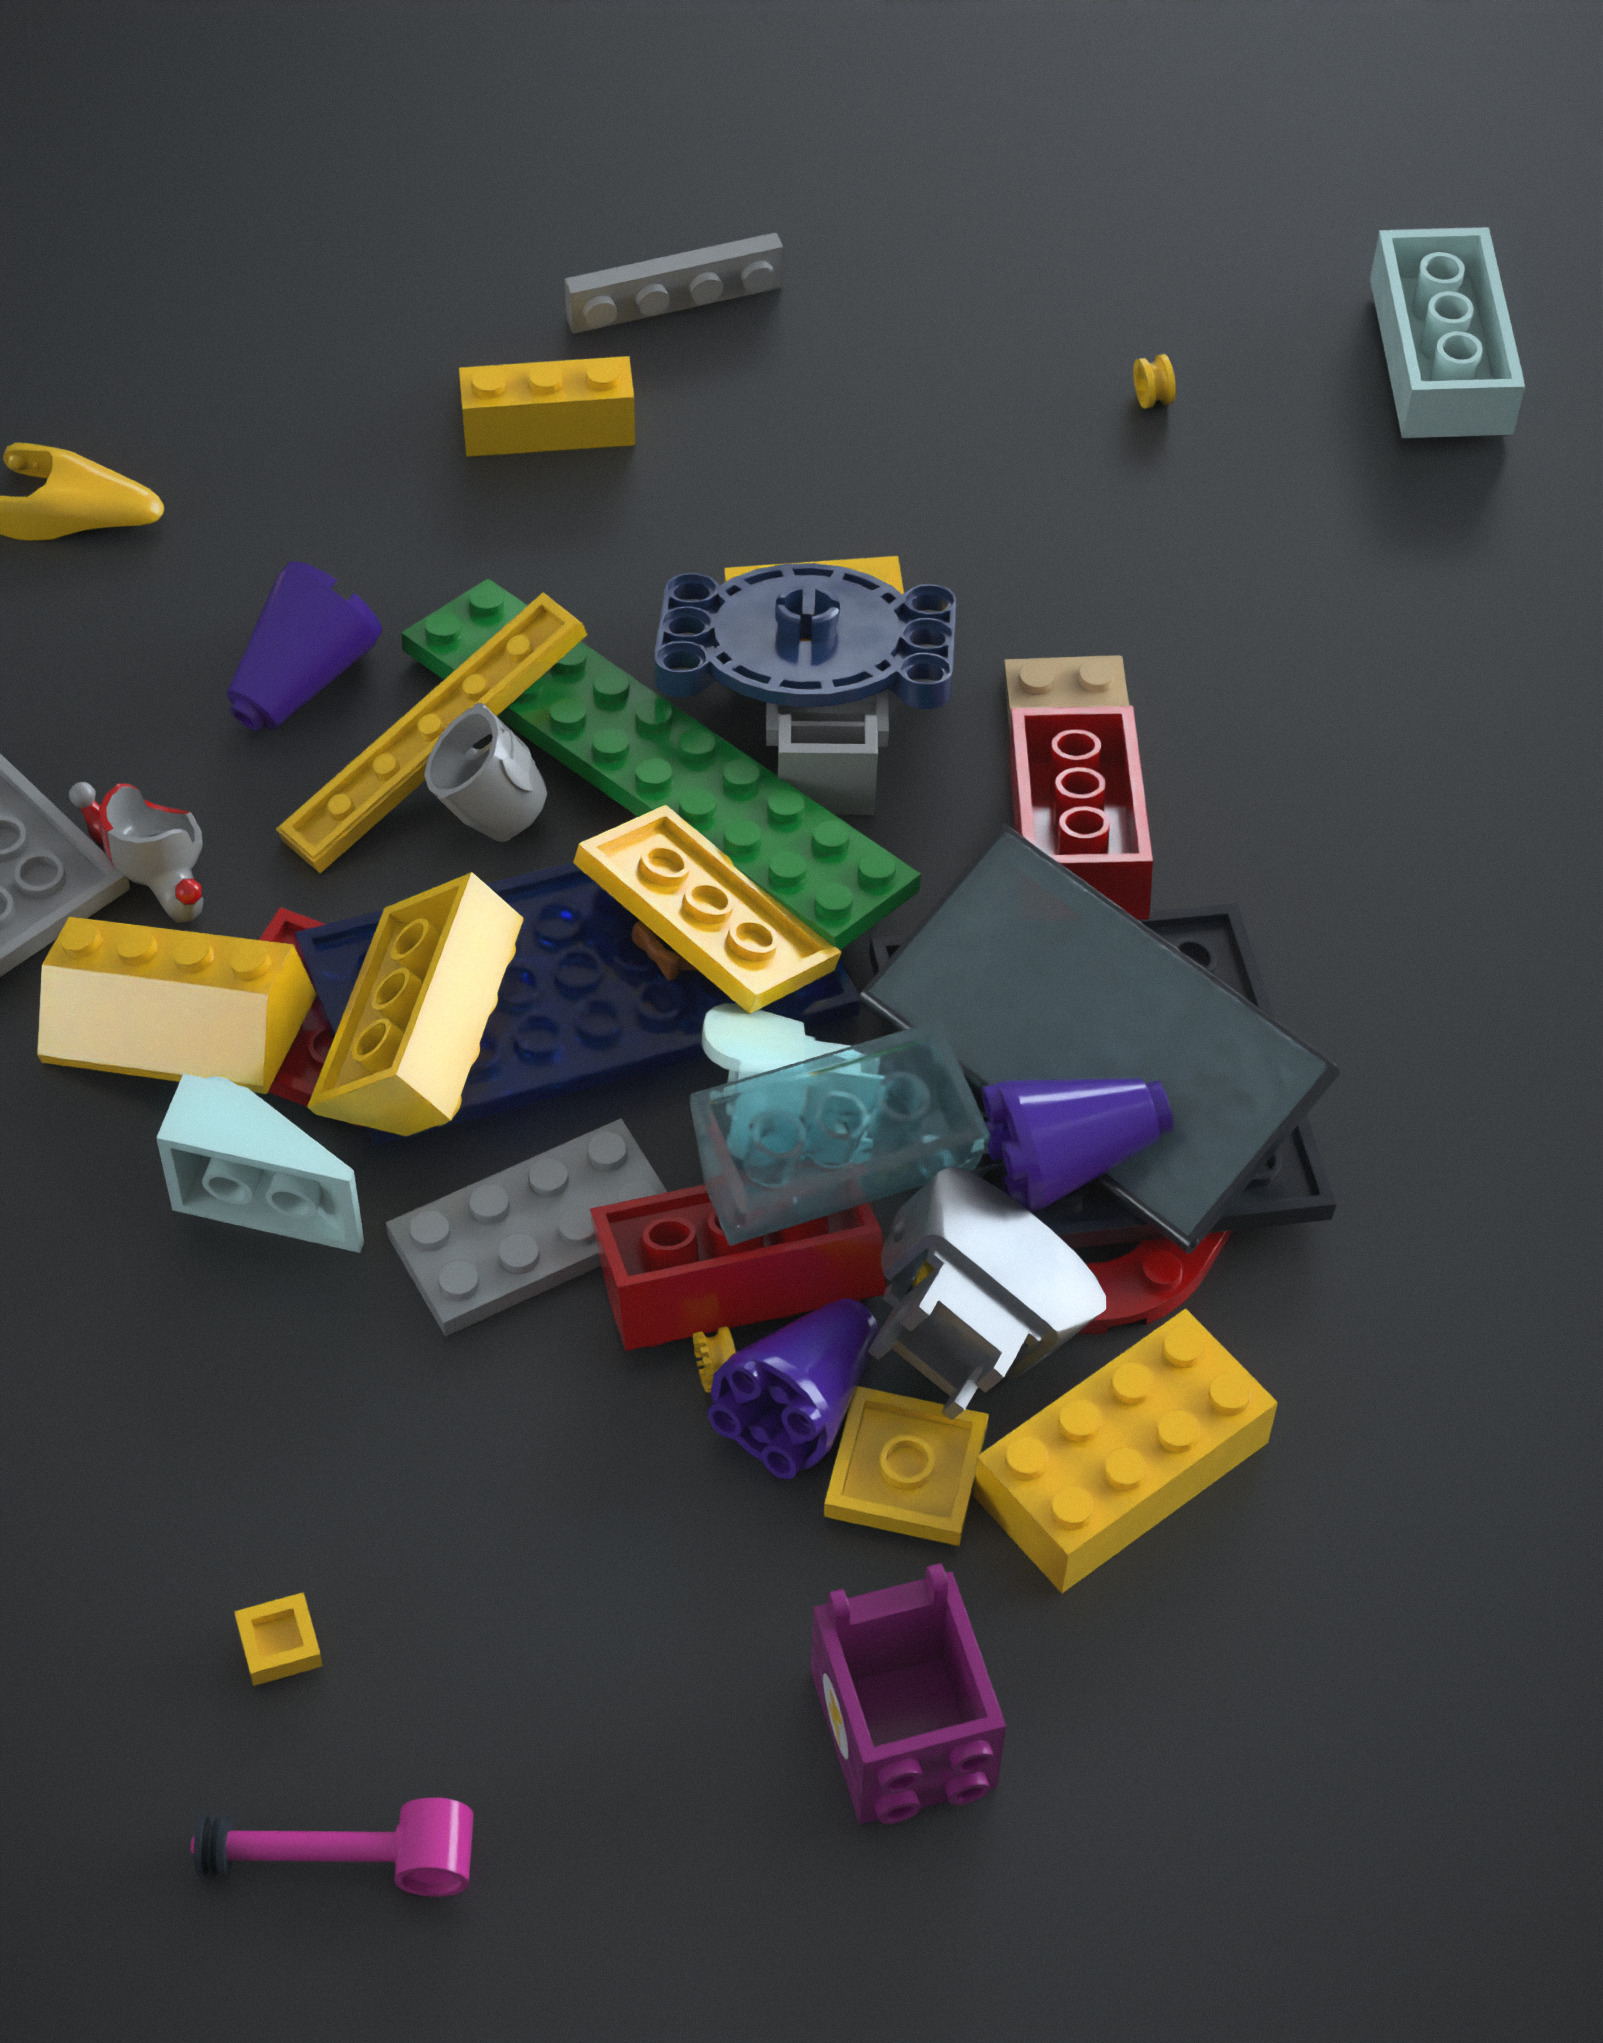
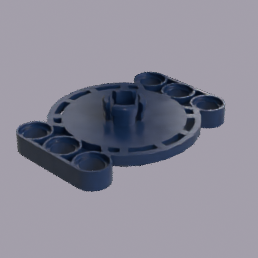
M817 563L782 564L759 568L733 577L722 585H719L712 577L694 572L682 573L672 577L665 585L654 653L655 685L662 693L669 696L691 697L700 694L714 682L718 681L741 695L771 704L795 707L834 706L860 701L889 688L908 706L918 709H934L946 704L952 695L957 599L950 589L941 585L920 584L911 587L904 594H901L892 585L870 574L846 567ZM684 599H699V600H698V601H686V600H684ZM923 610H932V611H938V612H930V613H929V612H923ZM679 633H694L695 635H679ZM809 638V639H812V640H811V641H801L800 639ZM930 644L936 645V647H923L917 645ZM685 667L691 668V670L679 671L673 670L672 668ZM918 679H928V680H934L935 682H926V683H924V682H918V681H914V680H918Z

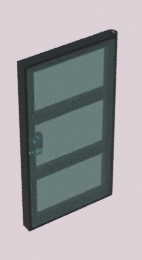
M1004 824L863 989L858 999L859 1003L981 1097L982 1087L1006 1080L1142 1079L1145 1083L1159 1080L1164 1087L1173 1117V1131L1159 1135L1158 1143L1095 1178L1092 1182L1186 1254L1191 1253L1340 1075L1338 1066L1007 824Z

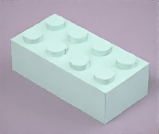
M1489 227L1379 230L1370 281L1402 438L1514 435L1525 383Z

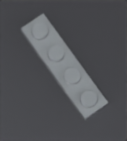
M775 232L565 278L566 319L572 334L782 288V243Z

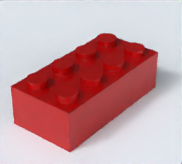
M1133 706L1011 708L1009 766L1015 831L1137 920H1150L1153 856ZM1019 871L1023 922L1058 923L1062 921H1085L1084 918Z

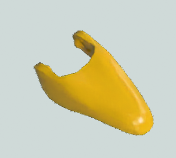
M14 443L7 446L3 454V461L11 470L28 476L48 479L44 486L28 497L0 496V535L16 540H53L90 529L151 524L158 521L164 512L162 501L149 488L72 451L30 443Z

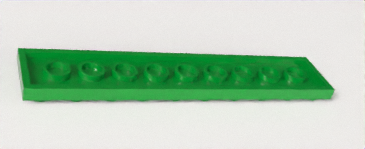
M486 579L401 632L402 651L442 679H446L528 605L490 579ZM579 642L497 716V718L636 816H642L667 805L727 855L734 867L839 950H842L920 892L921 874L783 779H778V776L582 642Z

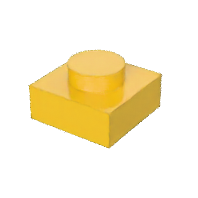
M304 1592L234 1611L253 1686L323 1667Z

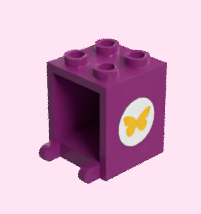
M939 1563L926 1567L925 1579L851 1598L846 1597L843 1588L828 1592L827 1604L813 1607L811 1674L859 1824L878 1819L884 1824L902 1822L916 1815L923 1807L949 1801L952 1805L969 1804L986 1796L990 1789L997 1788L1006 1724L953 1572L945 1573L942 1564Z

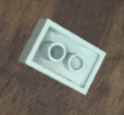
M183 1073L156 1137L172 1210L360 1253L364 1244L354 1170L247 1087L238 1086L234 1082L222 1077L202 1078Z

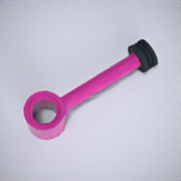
M415 1799L401 1807L396 1832L234 1831L231 1816L223 1815L218 1822V1818L215 1815L211 1823L208 1815H200L196 1824L195 1836L191 1840V1852L194 1855L195 1871L198 1876H206L209 1868L212 1876L215 1874L216 1869L220 1876H228L231 1872L233 1861L395 1862L394 1882L402 1890L422 1896H450L463 1892L469 1885L474 1813L467 1805L451 1799Z

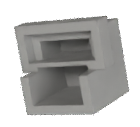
M888 689L860 701L834 706L795 707L766 702V746H778V779H783L834 815H875L878 747H888Z

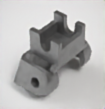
M949 1167L939 1171L902 1205L890 1225L881 1254V1267L884 1271L882 1275L892 1282L885 1289L883 1300L892 1306L893 1310L868 1352L879 1360L891 1348L950 1396L942 1413L953 1420L966 1409L978 1387L986 1393L1005 1376L1012 1381L1072 1338L1106 1310V1295L1095 1275L1076 1252L1025 1207L995 1185L971 1172ZM927 1258V1262L936 1269L906 1294Z

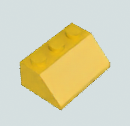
M630 356L459 368L466 457L636 445L634 390Z

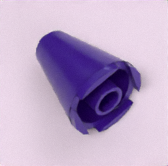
M291 561L277 574L226 693L228 700L232 704L229 709L230 713L237 721L254 731H259L261 727L274 730L372 649L382 634L383 628L377 616L359 596L353 593L348 601H346L332 590L337 579L307 563Z

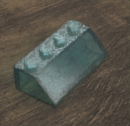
M940 1020L691 1094L689 1099L705 1187L729 1246L923 1186L939 1171L949 1167L967 1172L974 1170L991 1137Z

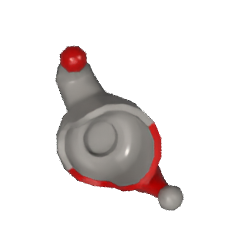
M79 782L74 784L68 794L69 800L81 809L91 839L104 848L114 868L125 875L130 881L149 886L164 910L176 923L193 921L202 912L204 899L202 897V886L194 879L191 871L203 846L202 831L192 813L156 805L144 800L140 790L130 784H117L105 795L101 805H99L95 801V789L89 783Z

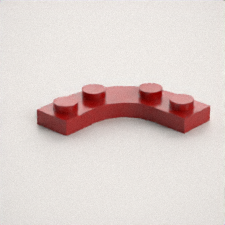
M1232 1231L1208 1233L1189 1254H1186L1167 1238L1144 1240L1131 1253L1110 1262L1085 1263L1095 1275L1106 1295V1310L1076 1334H1106L1107 1327L1128 1324L1144 1319L1147 1325L1172 1312L1185 1302L1200 1285Z

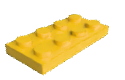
M667 805L583 841L578 845L573 861L577 867L749 1014L835 971L841 955V951L837 947H833L734 867L727 855Z

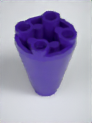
M1142 1079L1006 1080L981 1088L985 1111L989 1121L982 1123L988 1153L992 1161L1004 1159L1008 1176L1002 1178L1004 1193L1025 1207L1029 1212L1047 1207L1159 1142V1135L1173 1131V1117L1164 1087L1159 1080L1145 1083Z
M848 1298L840 1299L834 1303L821 1306L732 1354L714 1373L711 1394L714 1403L709 1407L707 1416L714 1430L726 1438L735 1439L748 1453L762 1460L766 1468L779 1478L791 1479L800 1470L812 1468L832 1448L856 1388L869 1362L871 1354L868 1350L878 1335V1324L875 1317L860 1302Z

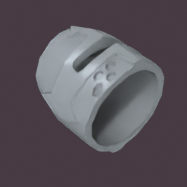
M483 703L475 704L473 708L466 710L453 720L440 735L428 757L424 776L429 790L464 824L496 841H508L511 837L525 830L534 822L543 809L547 796L546 785L535 765V761L531 758L528 747ZM492 734V741L484 748L475 749L472 747L485 736Z

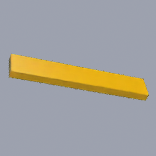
M544 592L540 594L278 826L276 831L281 840L321 874L426 780L424 774L428 757L440 735L453 720L466 710L473 708L477 703H483L497 717L587 636L583 623Z

